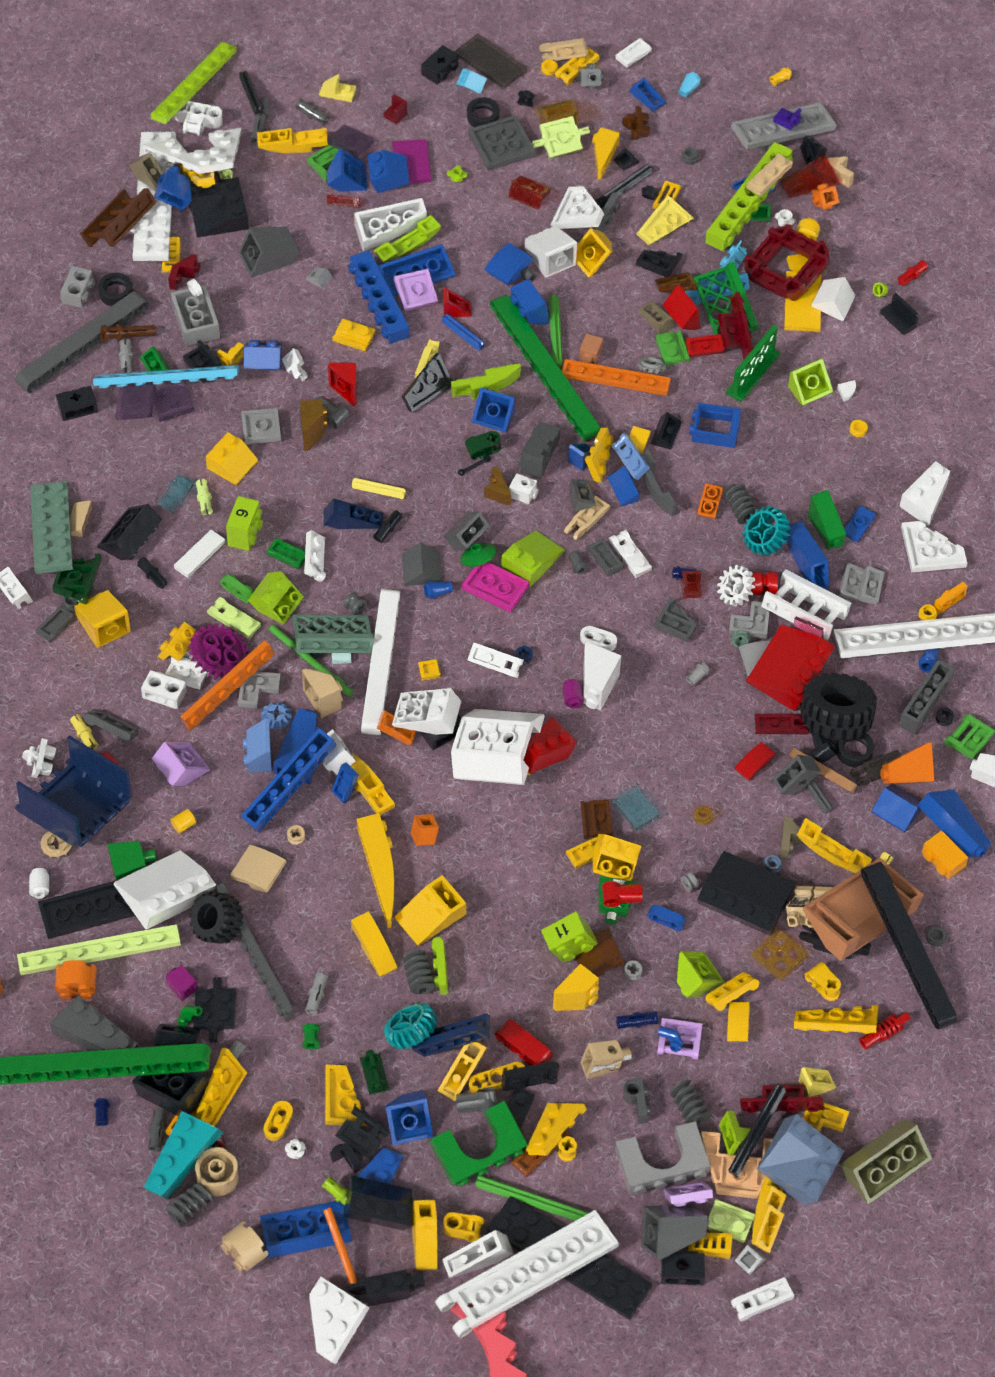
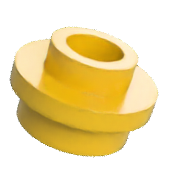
M926 604L919 609L918 616L921 620L936 619L937 610L933 605Z

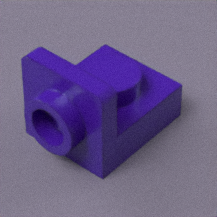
M781 108L774 116L773 122L792 130L795 125L798 126L801 122L802 116L800 114L802 109L798 108L795 113Z

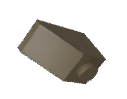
M149 152L129 164V167L139 181L156 191L158 180L163 171Z

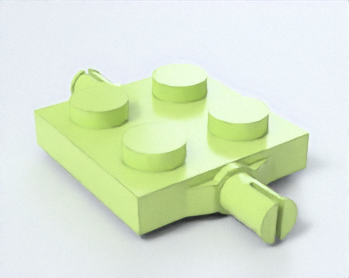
M573 116L540 124L539 128L542 139L532 141L534 148L544 145L549 159L581 151L583 148L580 136L590 134L589 127L578 129Z

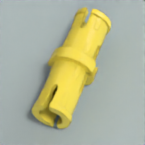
M80 714L76 715L78 719L74 715L70 722L77 731V737L89 748L92 746L93 749H96L98 743L91 734V728L85 724Z

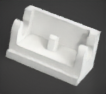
M9 567L0 572V588L12 605L15 604L17 609L22 608L20 604L23 601L27 604L33 602Z

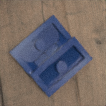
M508 243L493 256L486 265L485 271L509 286L521 277L520 271L533 263L532 256Z

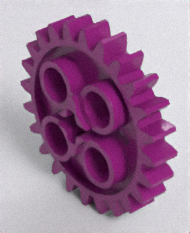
M217 623L213 627L210 624H207L206 627L201 626L199 631L196 630L192 636L191 643L188 646L191 649L189 655H193L191 661H197L195 668L201 667L200 673L206 671L207 677H210L212 674L214 675V680L218 676L222 679L248 655L250 650L245 648L247 643L241 642L244 637H237L238 631L232 633L231 627L226 630L224 624L220 628H218Z

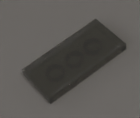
M478 33L455 50L458 58L503 90L527 72V68Z

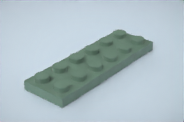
M67 481L30 485L35 574L73 570Z

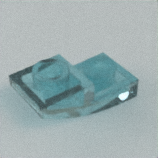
M178 475L168 485V491L158 500V506L174 513L191 491L194 482Z

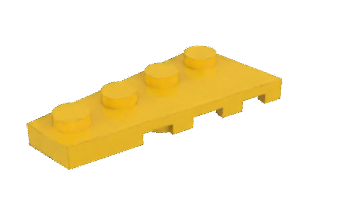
M178 163L179 169L197 186L208 188L215 184L214 171L199 174L191 169L184 168L182 163Z
M871 1005V1009H862L861 1006H855L853 1010L843 1011L841 1008H833L829 1012H824L822 1009L796 1011L794 1029L804 1031L821 1030L824 1032L841 1031L844 1033H876L878 1005Z
M227 1048L221 1049L195 1118L214 1127L247 1074L246 1070Z

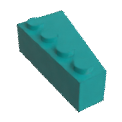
M181 1112L143 1188L168 1200L185 1180L188 1173L195 1168L197 1159L203 1155V1152L212 1148L214 1142L223 1135V1132L204 1121Z

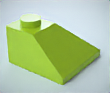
M681 951L679 953L677 983L681 988L682 994L687 998H698L725 983L704 951Z

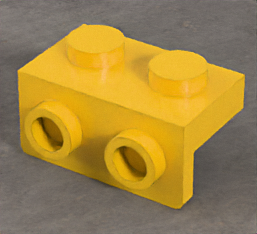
M183 622L179 627L175 626L169 633L171 638L168 641L165 640L159 647L161 652L158 657L165 660L170 655L176 661H180L189 649L190 640L196 630L186 622Z

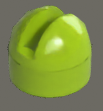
M878 282L873 286L875 296L883 297L887 295L889 289L885 283Z

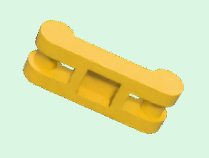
M742 972L708 993L706 1002L713 1005L717 1010L722 1011L727 1003L737 999L748 990H756L759 987V981L751 977L750 974Z

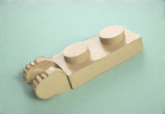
M584 38L554 42L552 44L544 43L539 46L540 51L545 52L542 54L543 60L556 61L588 55Z
M594 496L596 505L580 510L566 526L564 532L566 534L571 533L577 525L580 528L575 532L573 539L579 540L585 531L587 532L610 509L608 503Z

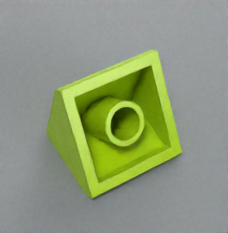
M823 358L790 372L788 387L801 405L810 403L833 392Z

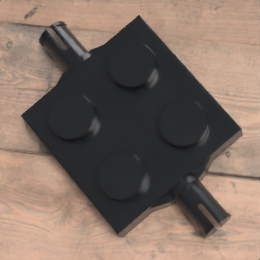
M220 977L213 978V988L195 991L194 1006H200L202 1014L201 1016H194L193 1028L210 1031L209 1042L213 1043V1040L214 1043L218 1042V1031L235 1029L236 989H222V979Z

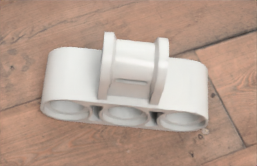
M188 101L175 114V119L184 123L183 133L185 134L189 132L201 136L205 127L216 129L223 124L222 110L217 106Z

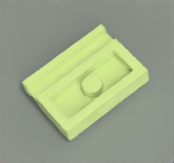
M716 1199L708 1218V1230L716 1233L733 1234L732 1239L745 1243L755 1214Z

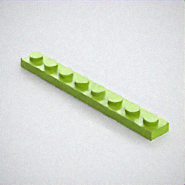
M221 42L151 113V119L167 124L236 53V46Z

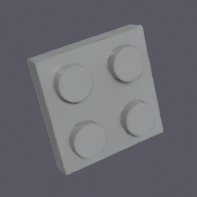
M277 408L241 411L244 442L246 445L281 441Z

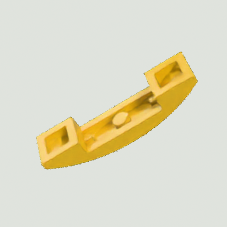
M807 818L804 819L797 836L819 856L854 873H857L871 863L872 859L857 849L854 851L849 850L822 833L820 826Z

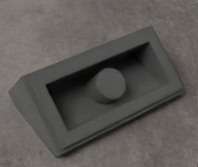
M572 479L569 486V494L574 511L595 506L596 502L590 482Z

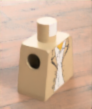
M616 1040L588 1043L581 1059L586 1079L618 1071L622 1061L631 1059V1050L629 1047L621 1049Z

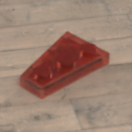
M824 154L780 182L790 198L809 193L817 189V186L827 183L830 186L840 184L827 156Z

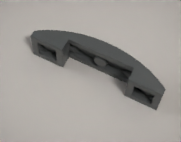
M647 449L645 450L644 459L650 466V469L643 475L646 488L652 499L663 511L671 516H675L676 503L670 491L662 493L653 474L655 473V460L650 450Z

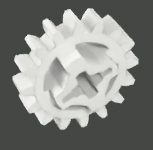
M735 565V568L730 566L729 572L724 570V577H719L722 581L717 584L720 587L717 593L721 594L720 599L725 604L737 607L738 604L743 605V600L749 601L748 595H753L751 589L755 588L752 585L755 578L751 577L753 573L748 571V568Z

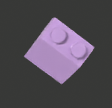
M164 742L152 757L156 767L162 771L168 783L173 786H185L211 770L190 742Z

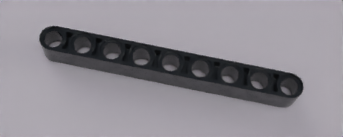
M877 862L862 868L861 875L933 1025L939 1030L956 1023L957 1015L885 866L882 862Z

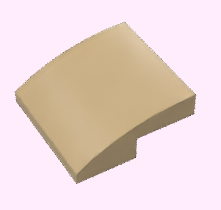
M249 845L230 876L235 881L249 884L254 890L267 893L287 862L272 852Z

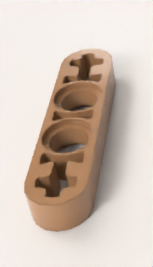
M793 748L788 756L794 759L797 755L806 754ZM815 760L821 770L819 775L853 794L858 786L857 784Z

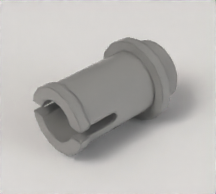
M705 663L697 664L696 668L685 677L686 681L695 686L703 676L708 675L709 667Z

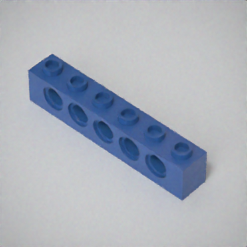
M370 250L350 256L349 272L351 275L354 274L356 286L361 287L362 297L368 301V308L370 313L375 315L376 325L381 326L383 338H387L389 344L410 338L409 326Z
M318 728L241 815L242 819L256 832L260 833L337 746L335 741Z

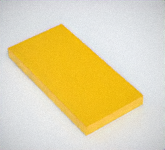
M786 271V278L794 277L799 271ZM821 275L798 300L791 301L785 298L784 330L820 332L821 311L811 305L821 287Z

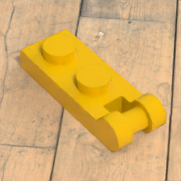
M587 47V56L570 59L556 71L555 77L563 79L564 83L569 86L578 77V66L596 63L600 55Z

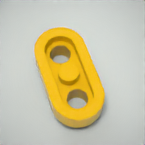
M279 1101L272 1107L264 1124V1135L268 1140L277 1141L284 1136L293 1117V1108L290 1103ZM285 1111L286 1115L281 1116L279 1113ZM272 1129L278 1130L277 1133H271L270 1131Z

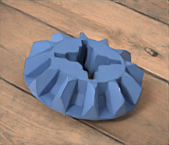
M279 701L277 703L270 702L268 706H264L261 712V719H269L271 729H282L291 722L292 712L286 703L282 704ZM278 710L280 715L275 720L274 714Z

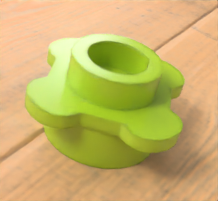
M455 166L452 170L447 171V176L453 182L458 183L467 177V172H464L461 166Z

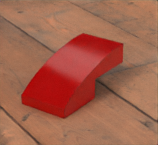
M760 742L743 757L734 769L750 781L761 768L764 769L776 753Z

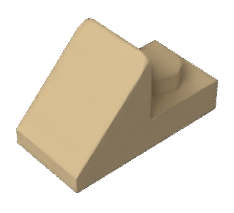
M848 157L824 158L822 160L821 172L848 188L853 183L854 173L846 168Z

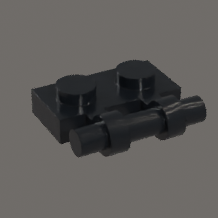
M355 1106L351 1114L357 1117L356 1121L353 1123L346 1119L335 1136L345 1143L348 1142L352 1148L368 1159H371L381 1144V1141L376 1139L375 1136L379 1132L386 1137L390 1130L383 1126L384 1123L380 1120L377 1122L370 1117L367 1111L364 1109L362 1111ZM362 1122L373 1128L370 1133L360 1128Z

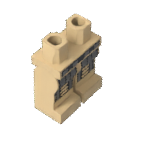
M796 886L794 889L795 896L786 906L788 926L806 925L809 928H813L803 911V907L833 887L816 886L814 889L813 886Z

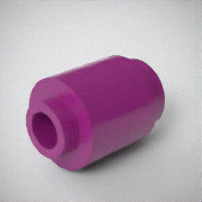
M576 679L566 680L562 687L565 705L572 709L578 708L584 702L581 684Z

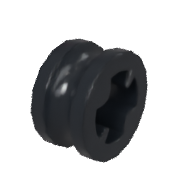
M946 707L939 709L936 715V722L941 726L951 725L954 718L953 711ZM942 714H946L945 716L948 715V719L945 720L944 717L942 719Z

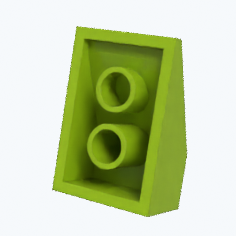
M534 531L513 543L501 556V568L529 581V586L531 587L565 552V549L538 531Z

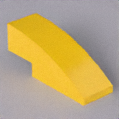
M369 911L352 919L351 928L379 977L398 969Z

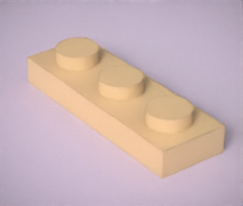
M778 154L747 183V189L761 197L792 167L793 162Z

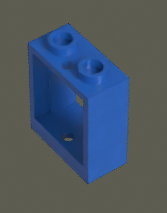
M698 403L697 410L693 409L692 420L695 421L694 424H690L689 434L692 435V442L735 448L741 409ZM700 418L731 422L730 433L723 434L698 430Z

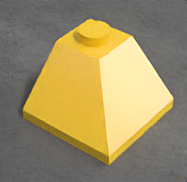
M590 228L577 244L576 263L589 278L595 274L612 253V242L602 231Z

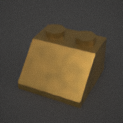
M322 399L300 401L304 451H309L325 435L324 428H328L326 406H322Z

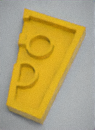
M608 428L600 429L595 438V447H591L589 450L591 455L585 458L594 482H602L603 475L606 474V463L610 458V447L614 442L613 435L610 434Z
M326 1064L325 1125H343L346 1119L354 1123L357 1117L351 1114L355 1106L361 1110V1105L354 1092V1085L347 1066ZM362 1122L360 1126H366L367 1124Z
M547 1103L526 1148L528 1154L547 1156L562 1139L561 1134L567 1127L571 1128L575 1124L574 1119L579 1114L583 1115L587 1110L585 1105Z

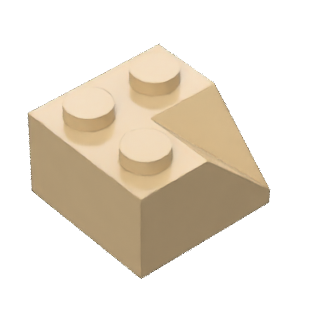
M303 669V691L319 716L323 718L342 709L341 701H343L340 682L338 680L335 681L332 675L326 674L323 671Z

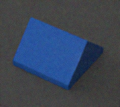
M480 387L472 423L506 433L515 413L516 397Z
M891 784L883 789L872 813L905 832L920 813L921 809L918 804L921 801Z

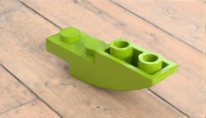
M520 363L485 369V376L451 381L452 397L470 394L472 400L478 399L480 387L498 392L508 387L520 377Z

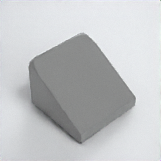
M315 268L306 277V280L323 289L333 277L327 268Z
M747 1245L735 1259V1262L751 1275L767 1258L753 1245Z

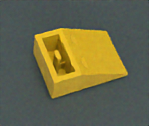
M442 875L426 885L394 918L416 945L420 946L466 915V902Z

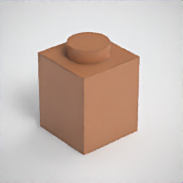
M586 333L579 349V360L585 363L596 364L603 349V338Z

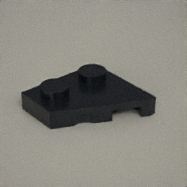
M805 136L800 150L809 173H814L821 165L827 148L813 136Z
M643 250L636 260V265L661 276L668 277L682 258V253L677 252L675 256L666 255V251Z

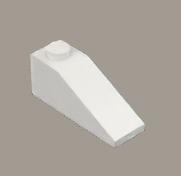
M495 1230L442 1260L449 1278H453L496 1264L513 1255V1251L507 1235Z

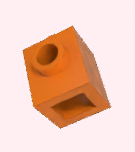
M414 815L410 833L416 846L435 845L439 826L434 815Z

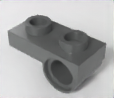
M642 1077L628 1080L624 1084L623 1091L624 1100L628 1104H636L638 1124L646 1123L647 1116L651 1115L650 1104H646L645 1097H648L647 1085H643ZM635 1090L637 1093L630 1094L628 1091Z

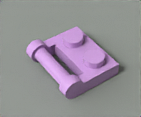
M662 1018L661 1026L677 1030L683 1043L693 1044V1049L683 1047L678 1052H673L670 1049L671 1046L665 1045V1041H669V1039L659 1036L657 1054L663 1055V1053L689 1056L692 1059L698 1060L702 1023Z

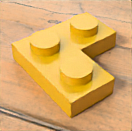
M824 1103V1110H819L818 1112L805 1111L803 1120L819 1132H821L822 1126L843 1132L849 1115V1111Z

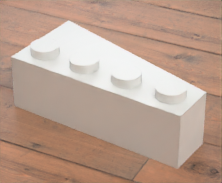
M420 198L354 213V225L363 252L416 229V223L427 217V211L423 199Z

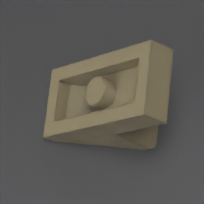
M784 816L780 859L788 860L789 853H793L794 843L805 844L797 836L800 828L789 816Z

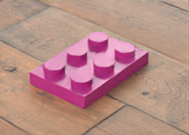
M489 562L474 567L462 584V590L509 613L512 612L529 587V581Z

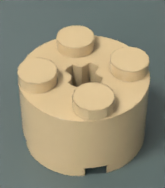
M215 1147L203 1152V1155L196 1161L197 1183L203 1186L211 1196H224L234 1191L239 1180L237 1160L233 1154L227 1152L224 1148Z
M244 1221L225 1234L220 1245L226 1255L231 1254L235 1259L233 1263L240 1272L243 1270L249 1271L268 1256L267 1250L263 1252L261 1249L264 1246L261 1239L250 1226L244 1227Z

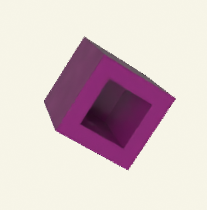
M182 965L171 969L167 976H165L167 986L181 1001L198 990L197 981Z

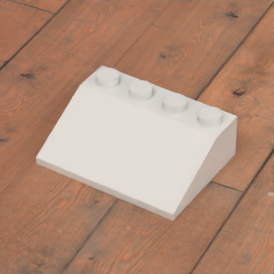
M181 850L114 882V886L146 930L190 909L192 905H195L194 901L197 898L200 899L201 894L214 892L216 888L215 882L207 871Z

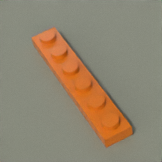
M568 359L564 360L562 373L568 379L664 396L668 395L671 382L670 377Z
M264 640L180 716L190 731L199 725L207 715L212 713L218 705L226 700L237 688L241 687L250 676L254 675L261 666L275 655L270 644Z

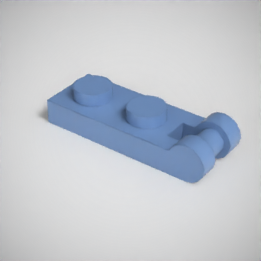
M623 432L620 435V439L617 442L615 441L611 447L617 452L632 477L639 480L650 469V466L632 439Z

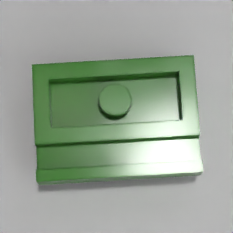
M681 330L677 333L668 332L655 335L662 361L666 363V366L685 361L689 362L690 357Z

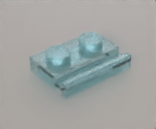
M637 786L613 799V804L635 831L648 825L653 819L659 818L660 813Z

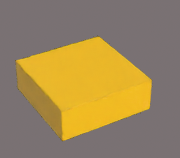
M437 659L418 662L422 681L440 678Z

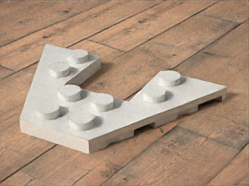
M241 128L224 131L216 130L213 133H208L210 142L215 146L208 150H195L194 152L187 153L177 139L169 138L161 142L143 144V151H152L157 154V157L164 158L174 164L182 163L184 168L191 169L199 174L230 169L234 166L235 154L240 142Z

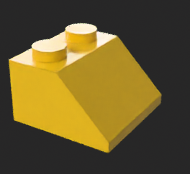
M229 432L206 455L207 469L235 485L258 462L256 456L243 440Z
M580 964L554 990L553 1009L555 1011L584 1010L588 1005H594L598 999L599 978Z

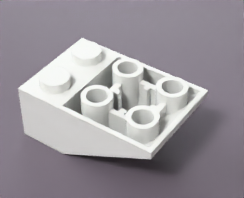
M451 688L401 693L392 725L435 735L453 733L461 700Z

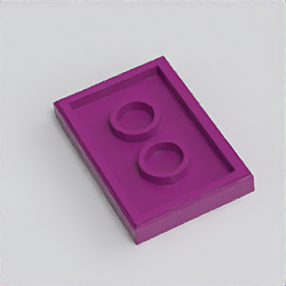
M426 139L392 141L393 152L406 155L410 184L431 182Z

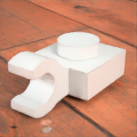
M293 348L282 359V362L288 373L293 374L295 379L300 377L304 381L308 377L305 370L301 368L304 361L299 351Z

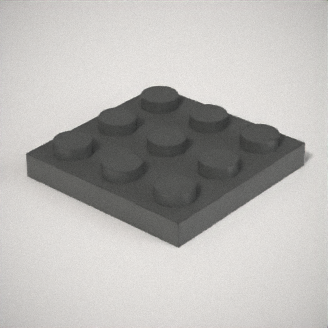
M516 115L468 129V134L487 170L536 155V151Z

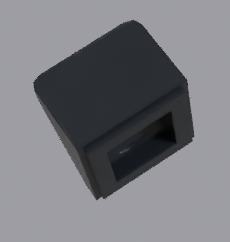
M624 148L613 159L623 171L639 163L627 148Z

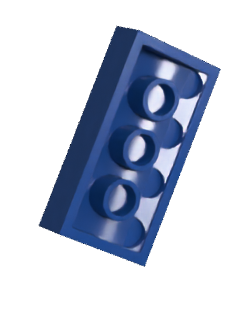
M443 244L378 266L393 297L399 296L394 276L428 269L433 284L456 276Z
M333 1201L260 1216L268 1258L335 1245L323 1210L328 1208L332 1209L343 1242H352L348 1220L343 1217L344 1205L340 1201Z

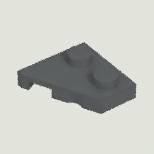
M672 597L668 599L654 623V628L686 642H689L697 626L687 616V613L675 604V600Z

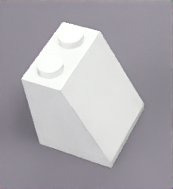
M557 226L547 228L540 233L525 238V250L528 255L532 256L533 262L545 278L576 265L577 242Z
M586 641L583 663V703L591 709L601 710L620 676L621 655Z

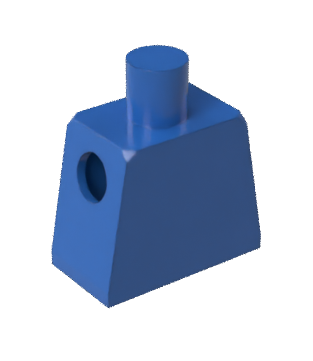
M171 167L160 176L154 198L183 211L192 201L189 178L181 175L178 167Z

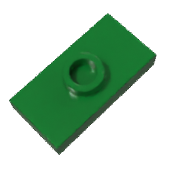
M275 538L267 550V555L298 570L305 562L304 550L278 538Z

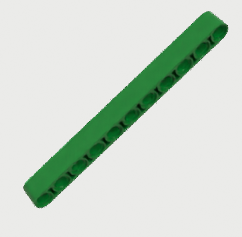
M506 294L491 300L490 306L492 311L496 312L494 314L501 324H504L503 327L510 336L512 335V340L518 348H521V353L527 361H530V366L535 373L539 374V379L544 386L548 387L546 389L552 398L557 400L555 402L561 411L565 412L564 415L570 424L574 425L573 428L579 437L583 438L582 441L585 442L595 438L600 431L597 421L525 318L521 317L518 308L512 304L509 295Z
M185 1044L0 1057V1085L201 1072L209 1068L211 1048L206 1044Z

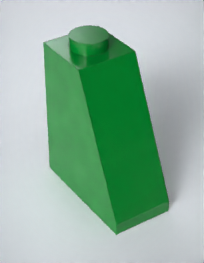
M825 490L811 495L808 518L828 550L840 548L845 543L846 532L830 492Z

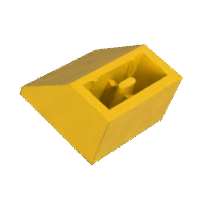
M598 834L593 851V873L631 881L641 846L606 834Z

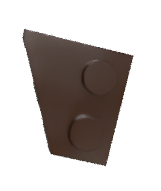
M689 272L655 280L659 292H671L678 285L684 291L697 290L696 282Z

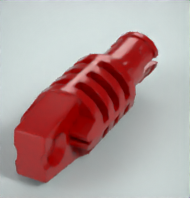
M905 1012L897 1017L894 1013L877 1024L876 1033H869L859 1038L860 1045L866 1050L878 1041L884 1042L904 1029L902 1024L911 1019L909 1014Z

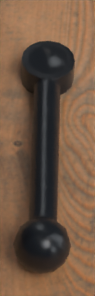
M485 455L477 463L465 469H459L458 475L463 476L465 472L485 462H490L491 457Z

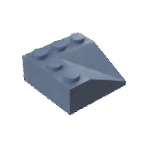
M795 1114L783 1120L757 1170L806 1206L818 1201L844 1151Z

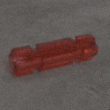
M328 194L327 204L346 207L352 205L355 208H359L361 198H351V196L342 195L335 197V195Z

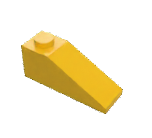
M600 127L598 133L594 134L592 139L599 180L602 179L619 145L620 133Z
M479 1041L464 1045L437 1091L456 1101V1095L461 1093L488 1047Z

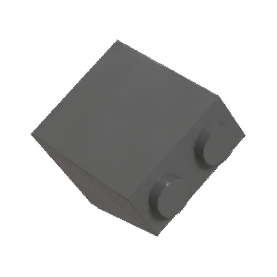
M250 227L238 254L252 278L294 264L300 251L287 227Z
M691 1204L684 1206H644L641 1247L656 1259H663L706 1237V1229L709 1227L708 1217Z

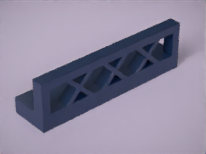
M486 1013L436 1028L433 1033L429 1034V1038H425L417 1046H412V1050L423 1057H427L487 1039L490 1032V1015Z

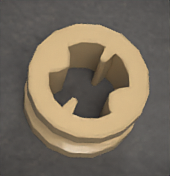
M299 825L291 826L287 831L288 841L294 845L301 844L305 839L304 829ZM297 832H299L300 837H293L292 833L296 834Z

